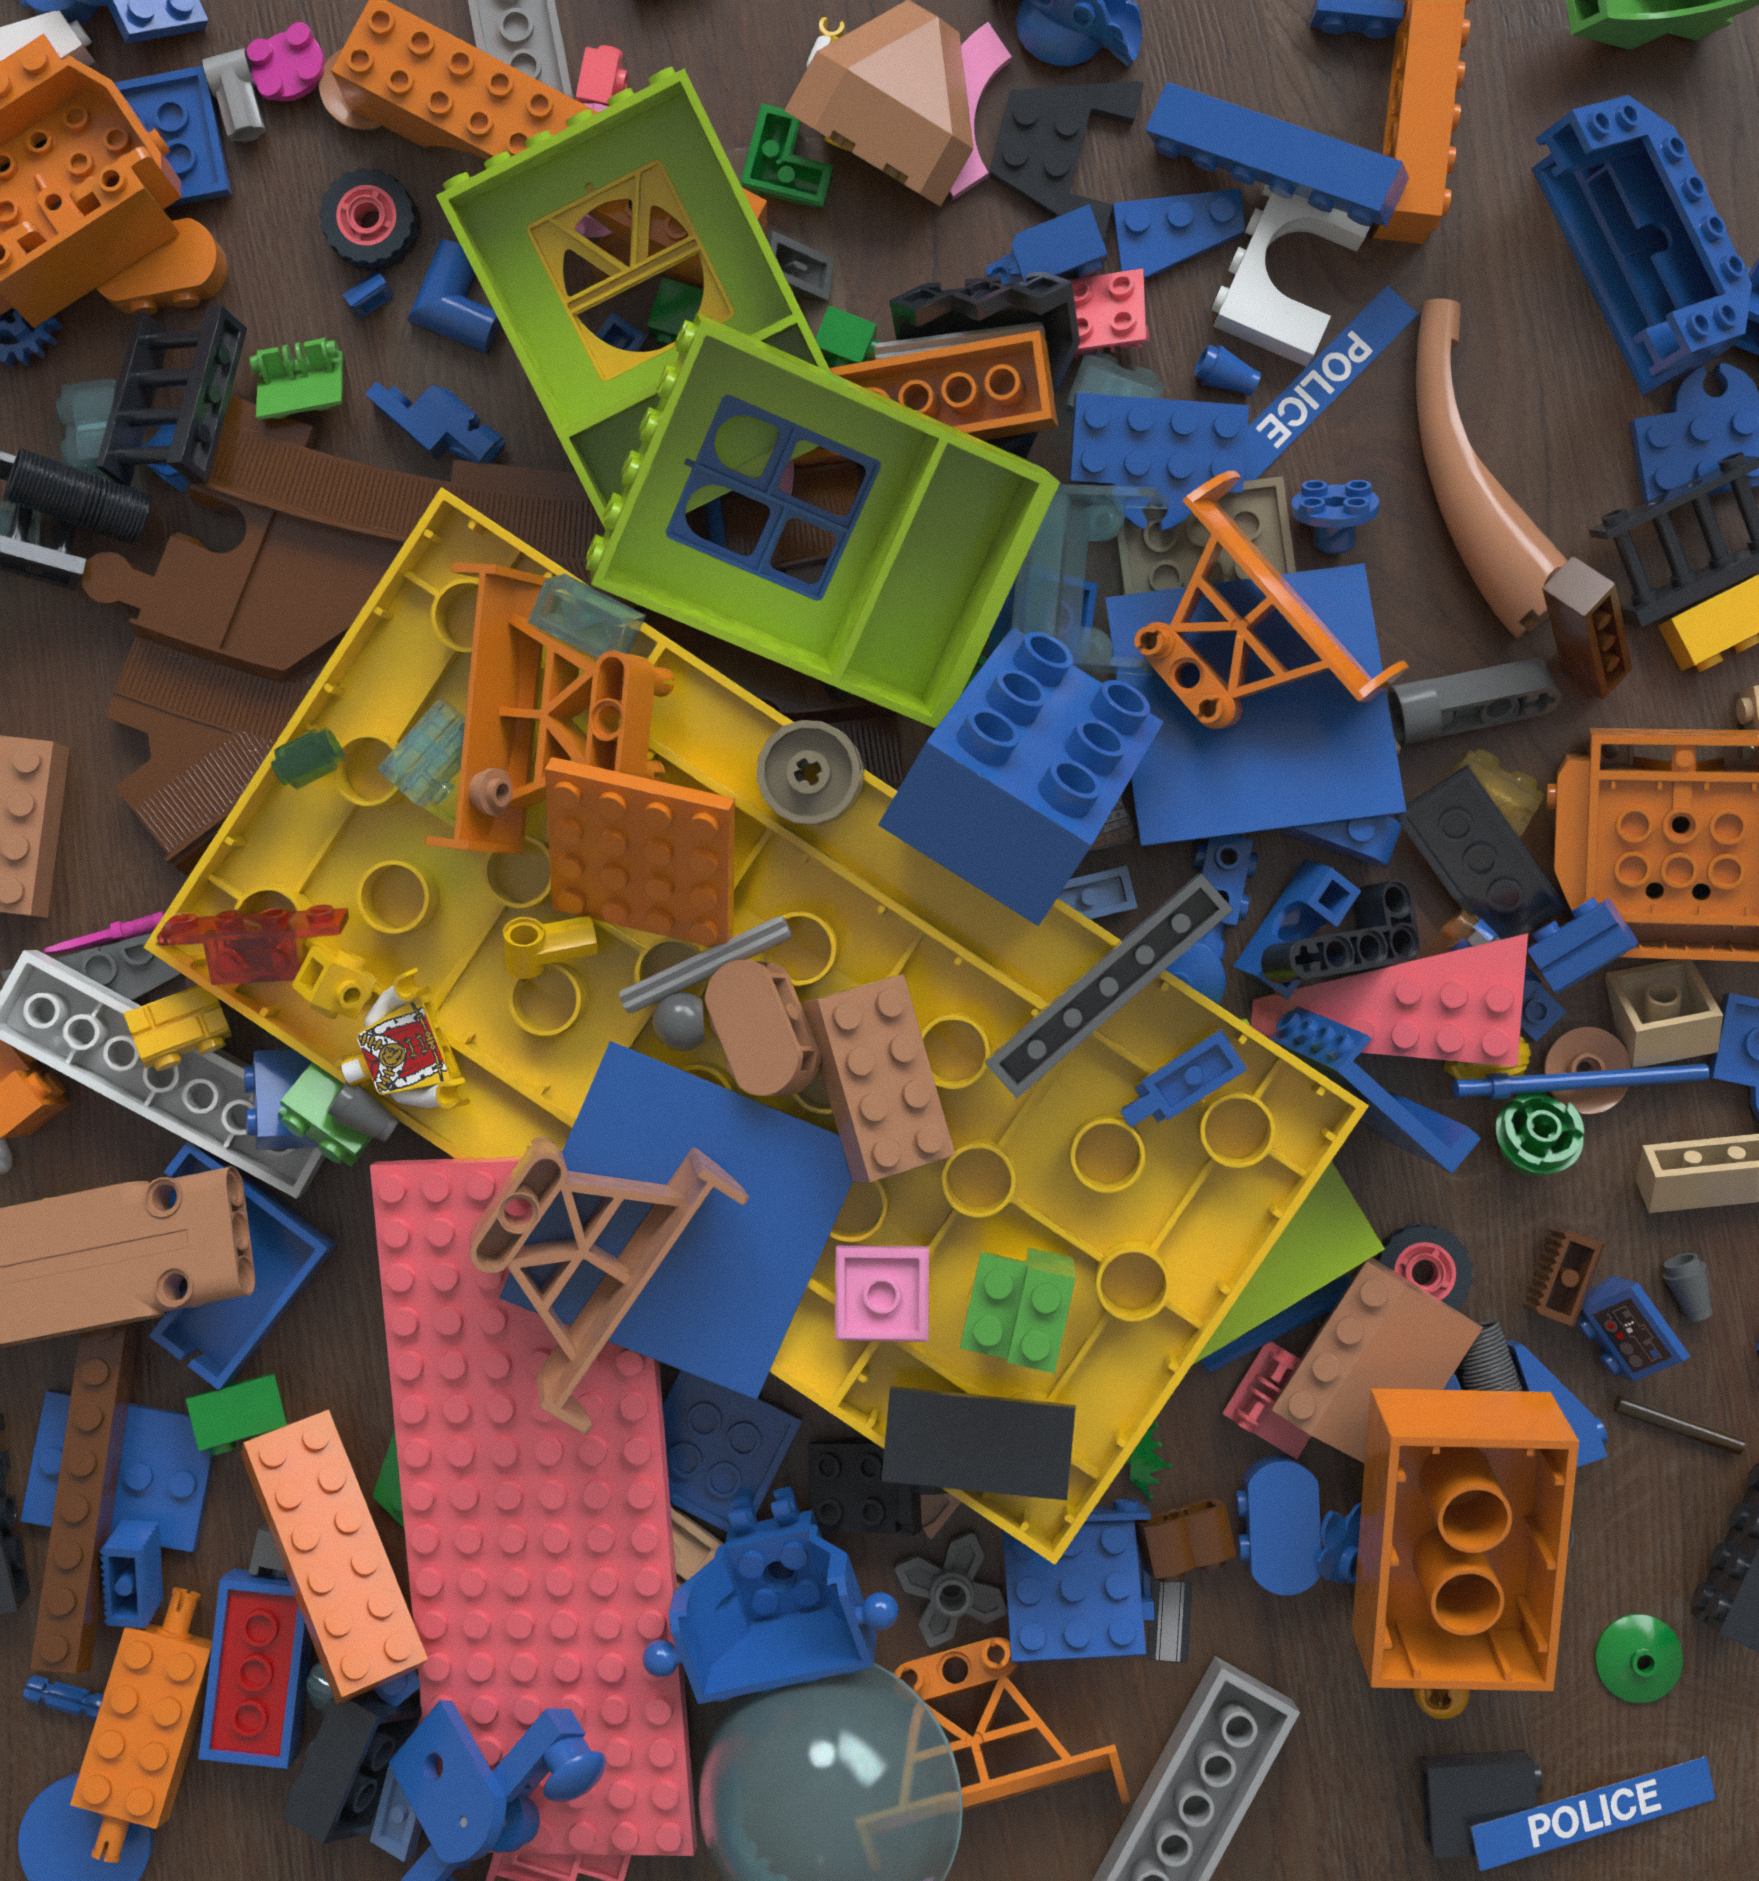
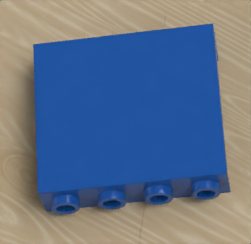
M1299 1006L1284 1014L1276 1025L1277 1031L1270 1040L1369 1105L1360 1121L1378 1137L1451 1174L1480 1141L1481 1138L1469 1127L1395 1093L1390 1095L1353 1062L1355 1058L1371 1041L1367 1034Z

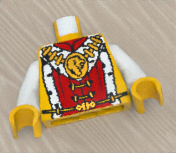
M418 968L398 975L394 979L393 985L381 994L365 1016V1029L356 1034L362 1053L341 1061L346 1081L350 1086H354L372 1079L379 1095L391 1094L397 1103L427 1109L436 1107L452 1109L469 1104V1099L462 1100L457 1094V1085L466 1082L461 1077L462 1075L431 995L422 996L430 991L429 986L426 985L419 989L415 985L413 977L415 973L419 972Z

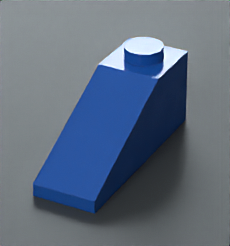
M1514 1340L1506 1341L1507 1347H1509L1508 1351H1510L1513 1364L1515 1365L1514 1368H1516L1517 1376L1521 1382L1522 1391L1551 1392L1579 1440L1577 1467L1606 1458L1607 1454L1603 1444L1608 1443V1436L1602 1421L1598 1417L1594 1418L1593 1414L1523 1344Z

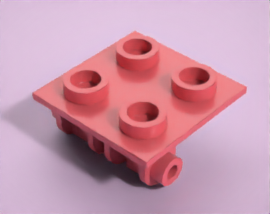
M1143 269L1069 280L1073 286L1080 344L1073 358H1078V355L1095 353V349H1097L1099 355L1104 354L1105 347H1110L1111 353H1114L1118 345H1120V349L1131 347L1141 349L1142 344L1150 343L1148 325L1146 326Z
M1269 1342L1261 1347L1222 1414L1235 1421L1236 1424L1245 1430L1253 1432L1297 1460L1311 1435L1272 1411V1406L1275 1402L1274 1399L1282 1391L1281 1388L1296 1368L1300 1359L1275 1343Z

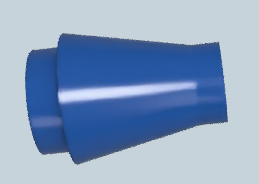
M1208 344L1197 361L1193 376L1201 380V385L1240 392L1251 396L1259 383L1261 372L1248 366L1220 344L1217 347Z

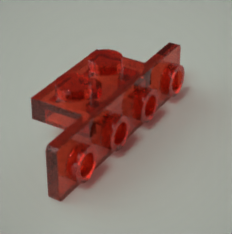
M327 904L312 906L302 911H288L283 907L266 909L261 913L242 914L239 910H227L218 913L216 916L197 917L195 913H181L167 920L158 933L157 940L159 946L203 944L211 985L292 981L296 978L304 962L300 938L340 935L349 919V913L347 908L333 909V906Z

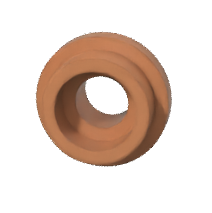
M488 768L483 772L477 773L472 778L469 785V798L472 805L482 813L493 816L499 815L506 810L513 794L512 784L504 770Z

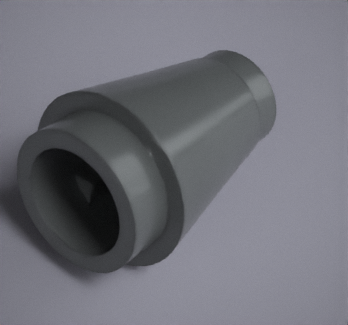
M347 1081L342 1085L326 1113L335 1118L334 1123L375 1139L378 1138L383 1142L389 1138L399 1121V1118L392 1115L360 1084H357L356 1087L350 1086Z
M1684 1253L1666 1260L1663 1264L1665 1272L1662 1276L1685 1313L1687 1320L1695 1322L1709 1318L1713 1311L1711 1308L1706 1263L1700 1261L1696 1253Z

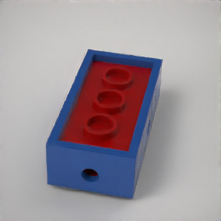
M234 1568L220 1579L198 1759L288 1769L299 1756L313 1642L288 1579L273 1576L270 1572H260L258 1575L250 1574L249 1570Z

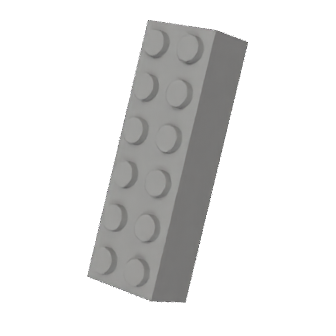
M1214 1656L1092 1881H1209L1300 1714L1293 1700Z

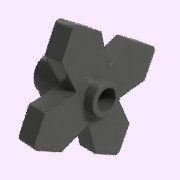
M973 1530L949 1540L943 1566L919 1554L895 1564V1572L904 1592L929 1599L918 1620V1624L930 1648L953 1639L958 1619L964 1614L984 1624L1008 1614L1007 1604L999 1586L973 1579L985 1557L980 1542ZM952 1584L960 1586L954 1594H948L943 1590L944 1587Z

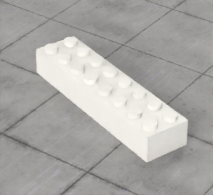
M24 950L0 991V1040L297 1199L306 1193L326 1156L321 1153L318 1147L256 1150L255 1136H247L246 1109H254L253 1093H245L244 1067L251 1066L250 1064L222 1049L200 1055L197 1049L181 1055L182 1062L169 1069L156 1071L154 1066L145 1068L123 1014L140 1007V1005L38 950Z

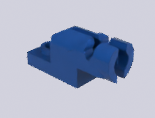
M377 381L365 393L378 410L435 460H438L447 450L463 461L491 464L506 445V441L503 440L504 438L488 424L480 426L478 415L447 389L432 385L413 405L396 387L392 386L387 391Z

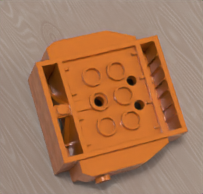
M44 33L0 61V170L2 166L10 163V167L6 171L0 172V315L14 308L33 328L179 234V231L164 209L182 197L181 180L165 158L171 151L156 129L150 132L147 131L131 105L112 80L71 56L63 59ZM47 140L43 147L37 148L39 142ZM62 202L57 210H51L56 203Z
M1589 728L1588 754H1566L1565 759L1557 770L1556 784L1547 785V810H1555L1554 871L1571 910L1592 897L1595 898L1598 904L1609 898L1638 940L1635 948L1620 957L1759 962V730ZM1604 744H1617L1619 752L1612 758L1605 757L1602 754V746ZM1634 744L1672 745V759H1658L1656 755L1634 754ZM1696 745L1723 746V756H1701V759H1696ZM1740 746H1753L1755 750L1754 755L1747 760L1740 759L1737 751ZM1684 816L1689 820V826L1685 831L1676 832L1672 829V821L1676 817ZM1653 882L1660 883L1663 886L1662 894L1655 898L1649 897L1646 894V887ZM1700 883L1709 886V894L1703 899H1697L1692 895L1694 886Z

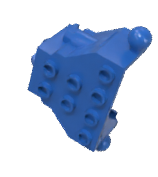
M791 1486L773 1491L776 1502L771 1503L774 1518L765 1521H757L749 1496L732 1499L731 1504L734 1511L728 1514L732 1528L728 1529L726 1543L717 1548L714 1559L673 1593L669 1610L671 1634L676 1646L667 1640H656L651 1642L643 1652V1666L654 1677H667L676 1670L678 1664H683L698 1704L712 1701L724 1702L735 1696L754 1692L766 1693L778 1687L801 1682L806 1684L813 1683L820 1678L844 1673L856 1674L864 1669L872 1668L877 1638L874 1630H886L898 1618V1605L891 1595L884 1592H876L869 1595L864 1601L848 1554L822 1538L813 1510L799 1512Z

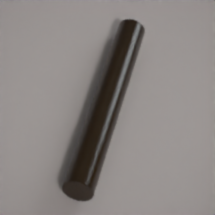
M1621 1395L1615 1400L1613 1410L1619 1414L1740 1455L1744 1450V1438Z

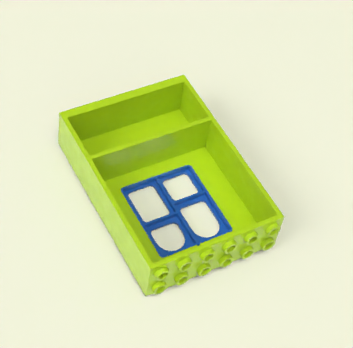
M696 313L693 322L684 320L674 345L677 347L676 351L679 352V356L674 366L668 363L665 365L656 390H659L658 396L661 397L656 409L648 407L641 422L638 433L641 434L640 440L643 442L639 452L630 450L622 468L621 476L623 478L621 483L625 485L621 495L613 492L603 515V518H605L603 526L607 527L603 537L595 534L585 559L588 561L586 569L590 570L591 585L928 726L937 728L962 695L1060 482L1047 470L706 316ZM740 415L755 417L775 426L779 430L778 440L765 470L759 478H750L730 469L721 462L716 454L714 444L716 433L721 425L731 417ZM801 440L809 441L865 467V477L850 511L845 516L835 515L789 495L780 489L781 477L797 442ZM714 484L731 489L769 507V517L752 554L748 556L738 554L701 538L691 530L686 521L685 509L687 501L693 492L703 486ZM791 518H798L835 536L834 547L819 580L815 583H806L774 569L770 564L772 554L787 521Z

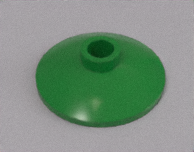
M1629 1614L1614 1620L1603 1630L1595 1648V1667L1602 1683L1615 1696L1632 1703L1652 1702L1665 1696L1677 1683L1683 1667L1682 1648L1675 1633L1661 1620L1646 1614ZM1643 1655H1649V1666L1645 1669H1638V1659Z

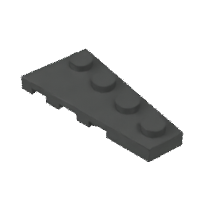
M152 933L53 958L131 1001H135L183 975L143 948ZM13 969L1 972L5 981H7Z

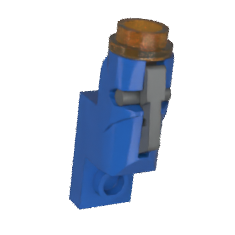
M1464 909L1453 916L1438 933L1445 940L1443 945L1450 952L1501 940L1476 914L1470 916ZM1526 965L1520 1031L1531 1042H1537L1567 1011L1540 986L1542 980Z

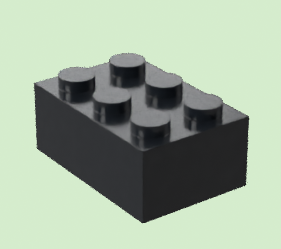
M374 1689L338 1705L334 1697H332L324 1708V1720L319 1732L306 1750V1762L300 1776L288 1792V1804L282 1819L322 1844L372 1832L387 1770L390 1766L388 1762L415 1731L422 1715V1707L408 1699H405L397 1707L392 1706L382 1700Z

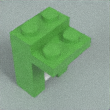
M1033 1248L1027 1249L1025 1261L981 1251L960 1348L1005 1358L1007 1363L1055 1374L1076 1279L1074 1258Z

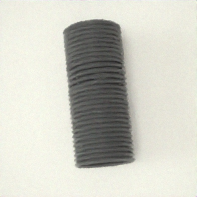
M1492 1320L1477 1323L1483 1329L1456 1369L1458 1370L1457 1374H1459L1463 1390L1522 1391L1521 1382L1517 1376L1516 1368H1514L1515 1365L1513 1364L1511 1353L1508 1351L1509 1347H1507L1508 1344L1504 1338L1503 1330H1501L1500 1322Z

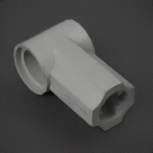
M242 48L203 59L204 72L212 94L218 100L228 138L231 141L242 142L258 139L261 134L266 132L254 90L257 85L252 76V63L247 56L246 49Z

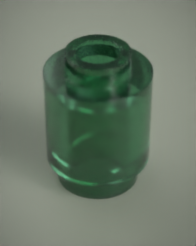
M328 727L320 731L314 728L274 749L276 759L271 761V766L276 777L284 786L290 784L293 788L299 790L337 770V764L345 760V755L336 736Z

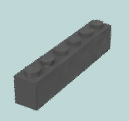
M1197 874L987 1057L985 1064L1017 1099L1233 911V909L1202 874Z

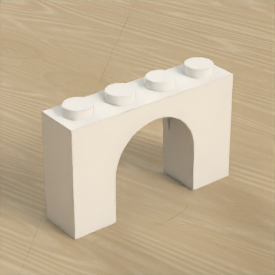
M1265 185L1262 194L1269 197L1264 211L1255 208L1245 233L1252 235L1247 250L1238 247L1228 271L1236 275L1230 288L1221 286L1211 308V310L1219 313L1213 327L1307 367L1316 352L1331 316L1292 300L1277 290L1266 270V249L1273 241L1285 234L1310 232L1357 252L1370 226L1360 225L1347 217L1348 213L1334 208L1330 213L1318 210L1307 202L1308 199L1293 195L1292 199L1283 198L1270 191L1269 185Z

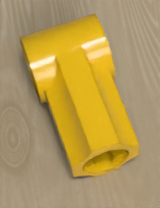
M590 915L542 924L530 917H518L509 921L503 928L505 969L508 974L516 978L530 979L536 977L544 971L548 963L597 954V940Z

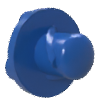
M1310 480L1302 484V491L1293 497L1291 513L1296 520L1314 526V545L1319 551L1327 554H1341L1355 546L1356 526L1369 522L1378 515L1379 498L1371 491V483L1365 480H1352L1345 485H1328L1327 482L1322 480Z

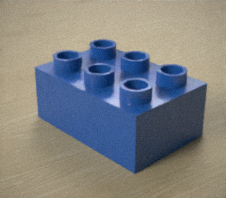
M1012 627L926 741L878 826L1039 927L1092 846L1162 726L1163 721L1149 713L1150 705L1147 699L1134 687L1117 680H1108L1101 683L1072 665L1073 657L1071 652L1056 638L1041 632H1030L1024 635Z

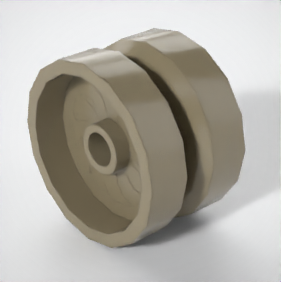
M800 720L782 726L766 741L758 757L756 779L763 799L776 814L794 823L822 825L840 819L855 805L863 789L864 765L858 748L842 731L822 721ZM810 765L818 766L821 771L816 774L819 780L814 783L804 778V770Z

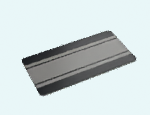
M1154 1580L1151 1598L1154 1602V1620H1150L1148 1658L1150 1660L1186 1662L1189 1652L1192 1584L1189 1582L1165 1583Z

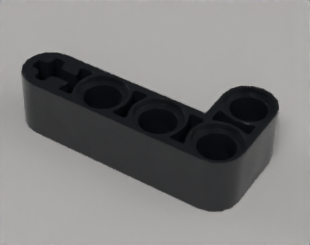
M1390 880L1360 887L1359 890L1361 892L1354 901L1358 930L1272 944L1263 951L1261 957V967L1264 975L1273 983H1286L1413 960L1418 955L1420 949V938L1410 889L1401 880Z

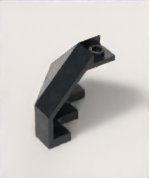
M1047 272L1026 273V282L1002 284L1001 276L966 279L965 287L942 290L941 282L926 283L889 300L896 340L1041 322L1045 329L1054 398L1080 344L1072 282ZM1039 431L990 439L984 442L1026 459Z

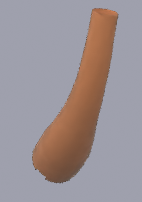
M1430 299L1422 303L1416 356L1417 413L1426 466L1441 514L1472 580L1493 613L1510 633L1519 640L1526 630L1530 633L1549 618L1542 588L1549 574L1557 567H1563L1568 560L1511 498L1471 447L1460 419L1451 377V348L1457 347L1459 343L1461 304L1449 299Z

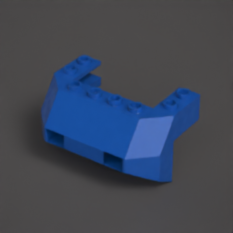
M1629 95L1573 109L1535 138L1539 146L1547 144L1551 154L1531 169L1642 396L1690 374L1695 369L1726 352L1745 334L1752 283L1746 273L1744 261L1737 254L1726 232V225L1723 219L1717 214L1707 194L1706 184L1698 175L1687 153L1686 143L1678 135L1673 125Z

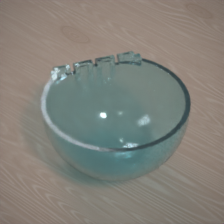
M875 1663L872 1668L864 1669L856 1674L844 1673L820 1678L813 1683L801 1682L778 1687L766 1693L754 1692L740 1695L729 1707L716 1727L707 1747L700 1775L698 1804L701 1829L708 1853L723 1881H944L958 1849L963 1814L962 1791L957 1765L948 1739L939 1722L919 1695L896 1675Z

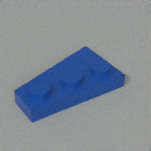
M1241 189L1113 203L1112 206L1119 272L1143 269L1144 279L1155 274L1156 276L1170 270L1176 264L1194 256H1201L1240 238L1246 231Z

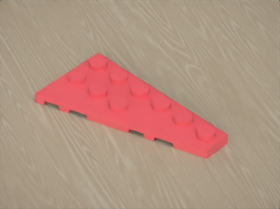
M1528 933L1297 988L1289 1000L1275 994L1253 999L1251 1027L1270 1039L1277 1031L1276 1025L1280 1018L1299 1006L1367 1034L1371 1041L1361 1053L1517 1067Z

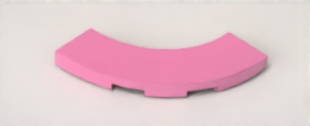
M989 22L976 30L961 45L974 149L948 193L952 201L988 178V171L980 158L975 141V112L987 85L994 76L1011 63L1012 58Z

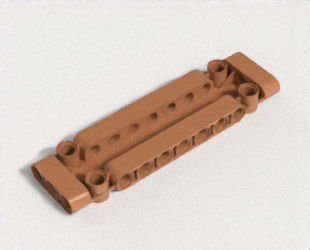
M233 1166L177 1178L159 1177L151 1183L148 1181L126 1182L0 1208V1349L165 1316L167 1311L182 1308H198L208 1303L248 1296L255 1289V1271L244 1186L239 1171ZM175 1189L177 1194V1201L175 1205L171 1208L169 1205V1196L171 1192ZM185 1278L188 1283V1290L186 1295L182 1297L179 1287L181 1281Z

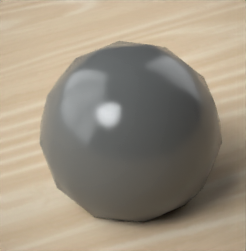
M678 992L670 994L661 1000L654 1011L652 1020L654 1033L659 1041L671 1050L677 1051L695 1049L705 1041L702 999L692 993Z

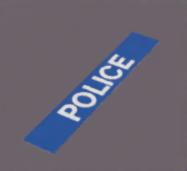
M1389 285L1248 426L1244 481L1256 480L1418 315Z
M1707 1756L1471 1827L1480 1871L1715 1800Z

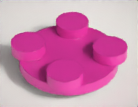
M303 22L292 24L287 31L278 33L268 40L256 39L247 47V56L252 62L254 82L260 94L267 100L287 102L300 99L309 94L323 77L324 65L326 63L324 52L313 38V33L308 25Z

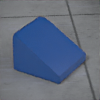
M378 271L372 272L342 294L359 319H363L394 296L387 282Z

